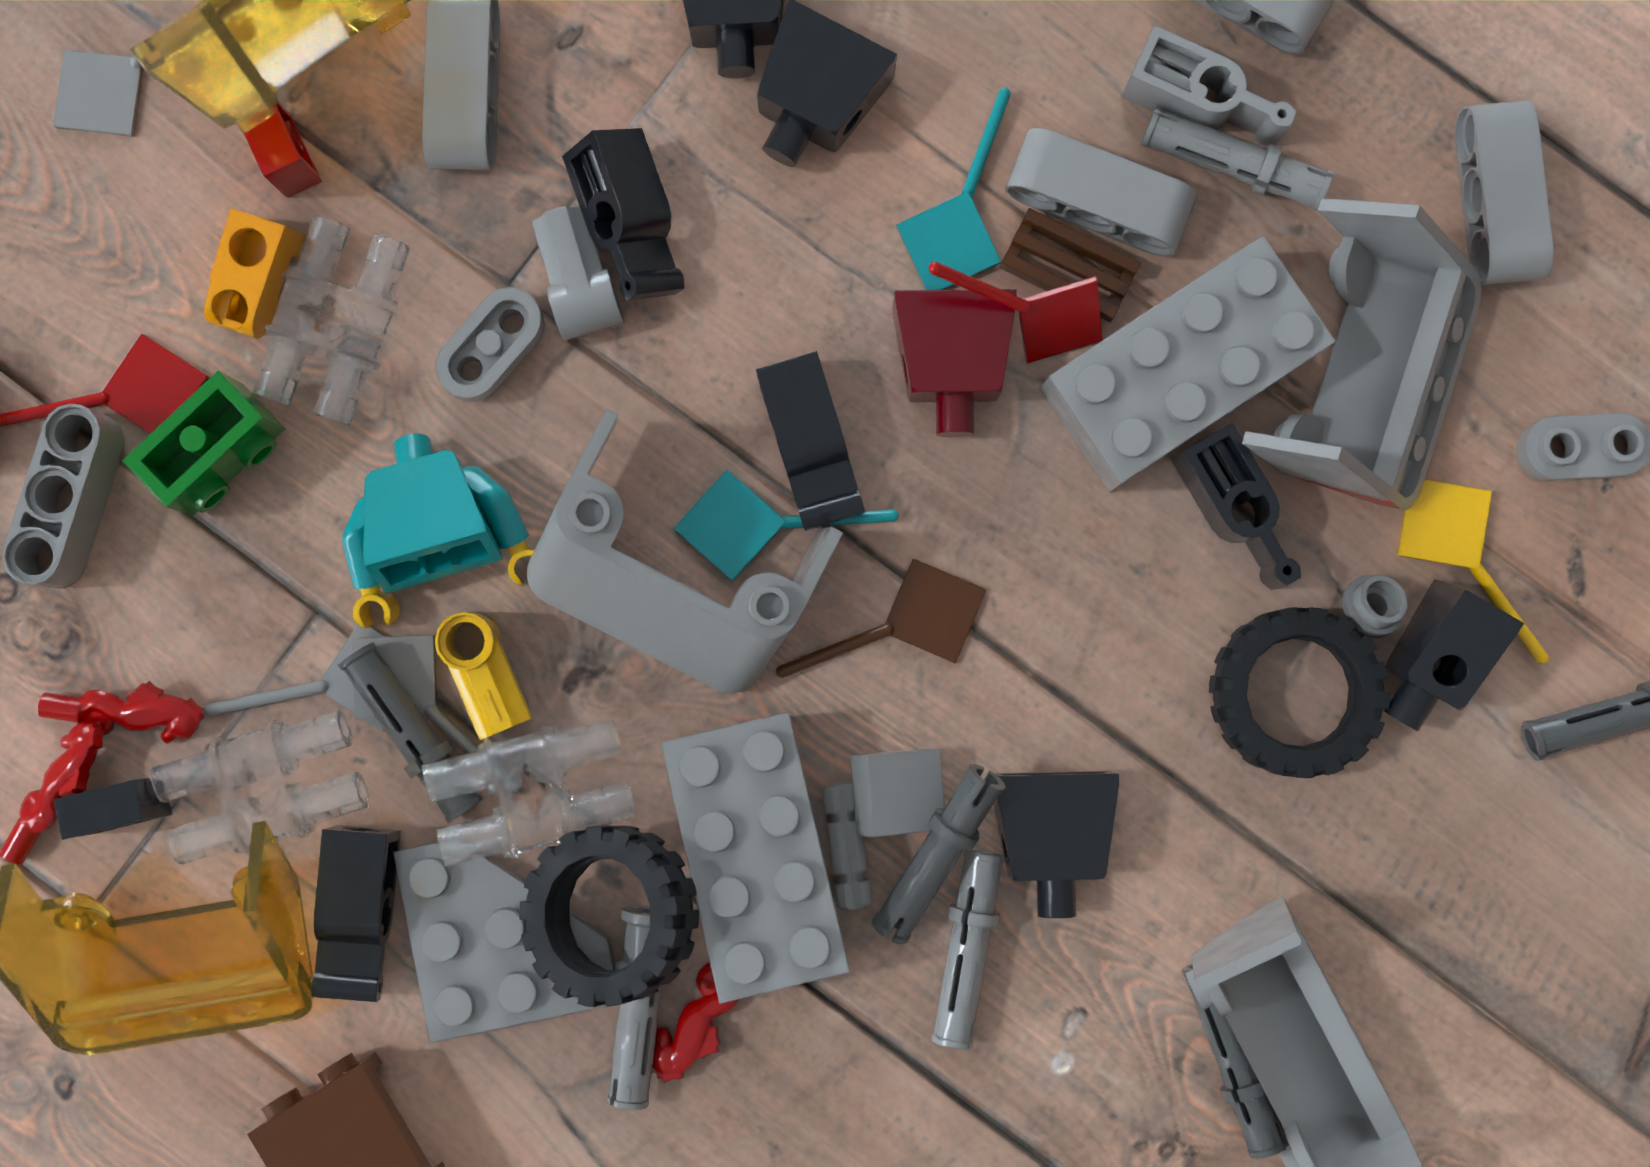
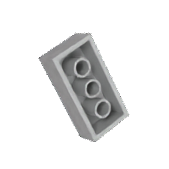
M1262 235L1051 374L1040 390L1107 490L1111 492L1314 358L1336 341Z
M789 712L661 742L689 871L696 887L697 895L695 897L719 1004L849 973V963Z

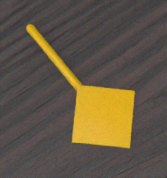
M1424 480L1418 499L1411 508L1404 510L1397 556L1468 568L1497 608L1524 623L1480 563L1492 491ZM1524 623L1517 634L1539 664H1546L1549 661V655Z

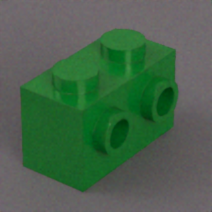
M218 370L122 461L167 508L195 515L198 511L203 513L218 505L230 491L228 483L245 467L250 469L266 460L277 446L275 439L286 428L244 384Z

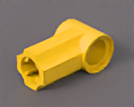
M462 612L452 614L441 623L436 632L435 646L441 660L448 665L479 740H482L533 717L501 644L500 629L494 620L485 614ZM467 622L478 626L485 640L483 650L474 659H468L460 655L455 649L453 641L457 629Z

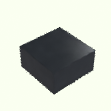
M164 776L131 780L53 800L62 840L97 834L172 815Z

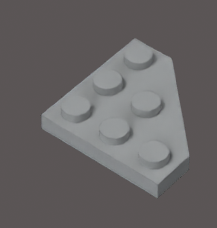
M462 837L393 852L429 1042L434 1043L605 1007L606 1005L587 1007L577 1004V997L565 999L552 990L554 983L549 978H540L532 966L536 959L532 951H525L521 934L527 933L525 920H519L520 901H526L529 891L523 888L525 879L516 873H510L483 855V851ZM570 913V926L577 946L592 963L606 970H614L615 958L610 936L591 923H585Z

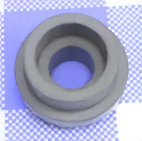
M1364 575L1357 578L1347 586L1342 598V606L1346 618L1356 624L1355 629L1374 638L1385 637L1397 630L1404 620L1408 605L1403 588L1395 580L1384 575ZM1368 602L1374 606L1376 613L1371 609Z

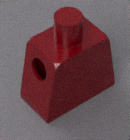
M1001 289L1017 296V289ZM895 290L892 314L909 402H936V436L968 437L974 435V402L997 401L1002 392L1015 310L970 290Z

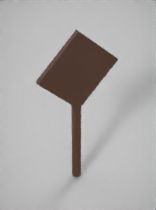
M912 559L885 624L780 665L776 669V674L780 678L787 677L887 636H892L956 663L986 589L916 559Z

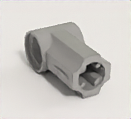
M580 206L555 208L544 212L542 216L533 220L532 223L541 258L545 264L551 286L546 287L547 294L563 341L623 324L624 318L608 269L603 270L596 243L589 234Z

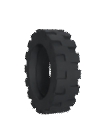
M1291 607L1264 613L1255 617L1248 624L1240 626L1230 636L1232 639L1228 642L1227 646L1221 647L1214 661L1217 664L1215 675H1210L1209 693H1213L1214 706H1210L1215 723H1219L1224 732L1221 736L1231 749H1236L1243 756L1242 759L1247 763L1272 774L1306 779L1319 775H1331L1344 770L1343 766L1350 761L1357 762L1369 751L1366 746L1371 739H1378L1385 725L1384 722L1380 721L1383 710H1389L1390 692H1384L1383 679L1389 678L1384 661H1377L1373 652L1377 649L1374 642L1367 634L1360 635L1354 629L1356 624L1343 616H1334L1328 613V610L1314 607ZM1290 639L1313 641L1329 650L1342 666L1348 684L1347 709L1338 727L1322 741L1305 746L1283 744L1267 735L1253 719L1247 699L1249 674L1258 657L1274 644Z
M593 826L561 836L559 838L561 844L558 846H548L537 858L541 864L537 870L529 872L523 887L529 890L526 901H520L519 920H525L527 932L521 934L525 951H532L536 962L532 964L536 973L541 979L549 978L554 983L552 990L565 999L577 997V1004L587 1007L621 1005L652 996L659 992L658 987L671 983L681 972L677 967L681 960L689 959L695 944L694 941L690 940L692 929L698 928L699 910H693L692 896L697 895L693 879L686 878L681 869L685 866L684 861L676 851H667L662 847L665 843L662 838L653 833H641L639 828L634 826ZM601 859H613L626 865L642 883L650 904V930L643 950L629 966L620 970H606L592 963L577 946L570 926V899L576 882L592 863Z

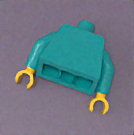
M413 433L398 438L393 444L396 464L373 470L366 476L364 497L357 501L342 534V544L352 585L355 589H360L362 595L353 607L355 622L363 628L372 626L373 622L369 606L372 601H375L383 608L385 623L391 625L397 621L400 615V606L397 599L390 592L503 560L501 549L505 548L508 549L511 555L508 564L509 577L514 583L524 586L522 578L516 571V563L523 556H532L535 549H529L525 542L529 533L509 492L481 468L476 466L463 467L454 451L443 450L433 453L431 440L426 435Z

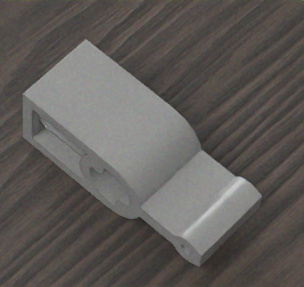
M1154 25L1121 95L1122 98L1153 112L1155 107H1159L1176 116L1216 130L1228 122L1254 134L1256 140L1266 146L1269 144L1276 145L1291 126L1297 113L1293 106L1285 101L1273 103L1246 91L1245 74L1240 66L1231 59ZM1208 88L1217 92L1215 102H1210L1205 98Z

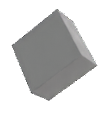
M916 749L851 755L857 836L881 837L931 830L929 826L931 816L937 808H945L940 749Z

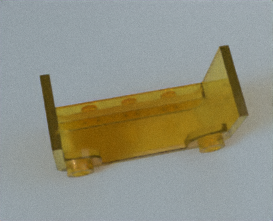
M203 0L133 46L130 50L149 75L221 128L225 129L237 124L242 133H245L276 112L273 106L279 102L276 97L279 93L277 91L279 88L358 32L372 25L376 27L380 34L392 29L411 15L406 6V3L411 0Z
M266 821L255 822L252 825L248 866L240 869L232 880L231 895L234 900L114 920L105 906L97 902L93 897L82 893H69L59 898L42 900L15 863L2 865L0 870V980L55 1046L64 1051L81 1055L101 1054L297 1020L310 1012L313 1003V971L299 879Z

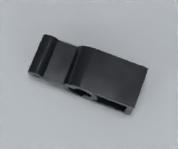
M642 128L592 130L562 156L591 238L600 248L611 250L620 276V291L627 301L676 295L685 289L684 276L681 270L676 268L666 241L671 228V210Z
M817 351L756 369L759 386L804 531L864 514L863 501L850 464L844 437Z
M1232 422L1172 458L1171 461L1216 535L1229 543H1246L1261 568L1259 577L1265 586L1271 590L1288 586L1301 578V570L1297 561L1287 558L1271 531L1279 518L1280 505L1277 496L1250 450L1242 444L1243 439ZM1233 501L1238 505L1247 502L1252 505L1255 512L1253 524L1249 520L1238 523L1234 519L1232 514Z
M339 825L322 829L314 910V935L318 943L315 973L312 980V997L378 1002L381 999L385 943L387 942L392 925L397 877L393 852L399 851L401 830Z

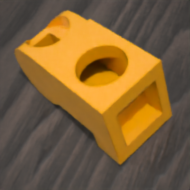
M230 208L209 277L211 282L204 305L206 321L209 324L254 339L262 338L267 333L275 317L278 295L292 256L298 258L306 234L285 225Z

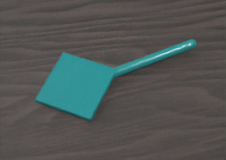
M1006 87L1001 88L998 92L961 194L896 225L926 290H945L956 285L932 275L928 269L932 262H939L971 277L1001 263L972 198L1011 95L1010 90Z
M726 470L674 529L729 579L734 581L780 529L803 528L800 515L779 516L731 472ZM895 509L865 511L864 514L825 526L895 522L899 518V513Z

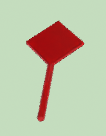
M932 262L929 265L928 269L932 275L1019 311L1024 355L1027 364L1103 341L1096 277L1022 299L939 262Z
M141 333L102 392L0 414V427L48 417L57 407L66 404H78L87 408L105 404L151 434L208 380L209 376Z

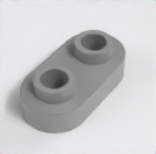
M506 287L495 290L482 301L442 347L437 356L436 374L441 385L449 393L463 401L477 402L490 397L536 346L543 335L545 326L544 315L534 298L521 289ZM513 314L523 316L524 324L520 331L513 334L504 332L503 324L508 316ZM471 361L481 362L482 373L480 377L473 381L464 380L462 375L464 366Z
M1625 413L1552 416L1529 425L1521 433L1517 442L1516 453L1522 469L1529 476L1539 481L1614 479L1633 474L1647 463L1650 458V433L1642 421ZM1616 434L1623 436L1627 441L1628 448L1625 455L1620 454L1614 447L1613 441ZM1553 437L1559 438L1564 443L1565 453L1562 458L1555 456L1550 449V442Z

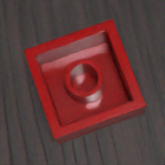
M267 88L230 105L263 176L285 197L289 198L322 182L291 114Z

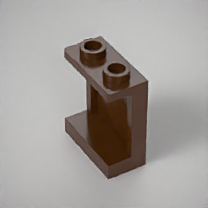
M351 1052L319 1072L317 1075L323 1085L302 1097L297 1087L275 1099L261 1109L267 1120L247 1134L266 1167H431L376 1074L375 1069L382 1064L376 1052L359 1063ZM442 1161L434 1167H445Z

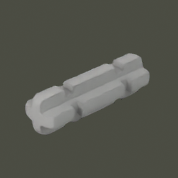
M853 784L829 785L825 787L823 797L825 813L831 815V822H827L833 875H838L839 882L835 883L837 906L840 910L863 909L870 906L872 900L869 878H864L863 874L864 871H868L863 836L856 835Z

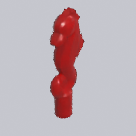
M148 681L146 684L141 683L135 691L131 692L126 697L128 701L121 700L115 694L103 690H88L81 697L45 692L39 700L38 715L42 718L101 725L102 729L105 730L104 735H108L113 730L115 723L129 731H146L167 725L168 727L165 728L160 737L164 743L169 744L178 737L182 739L190 738L199 728L201 720L205 717L202 713L205 709L197 705L192 698L184 700L173 695L164 694L163 689L156 687Z
M84 722L78 723L70 730L69 734L61 738V748L68 750L52 762L46 770L41 789L29 792L24 798L19 812L20 818L0 850V857L12 864L22 865L41 832L50 829L57 820L53 800L86 791L87 781L90 776L89 770L96 759L98 749L102 748L105 730L102 729L101 725Z
M710 962L698 971L695 979L697 989L702 994V997L695 999L685 1006L678 1020L673 1043L668 1028H657L652 1066L656 1070L657 1079H662L663 1083L674 1079H683V1072L696 1063L699 1058L704 1059L712 1053L719 1052V1046L721 1045L718 1036L719 1027L713 1026V1019L729 1012L739 1001L737 999L719 1004Z

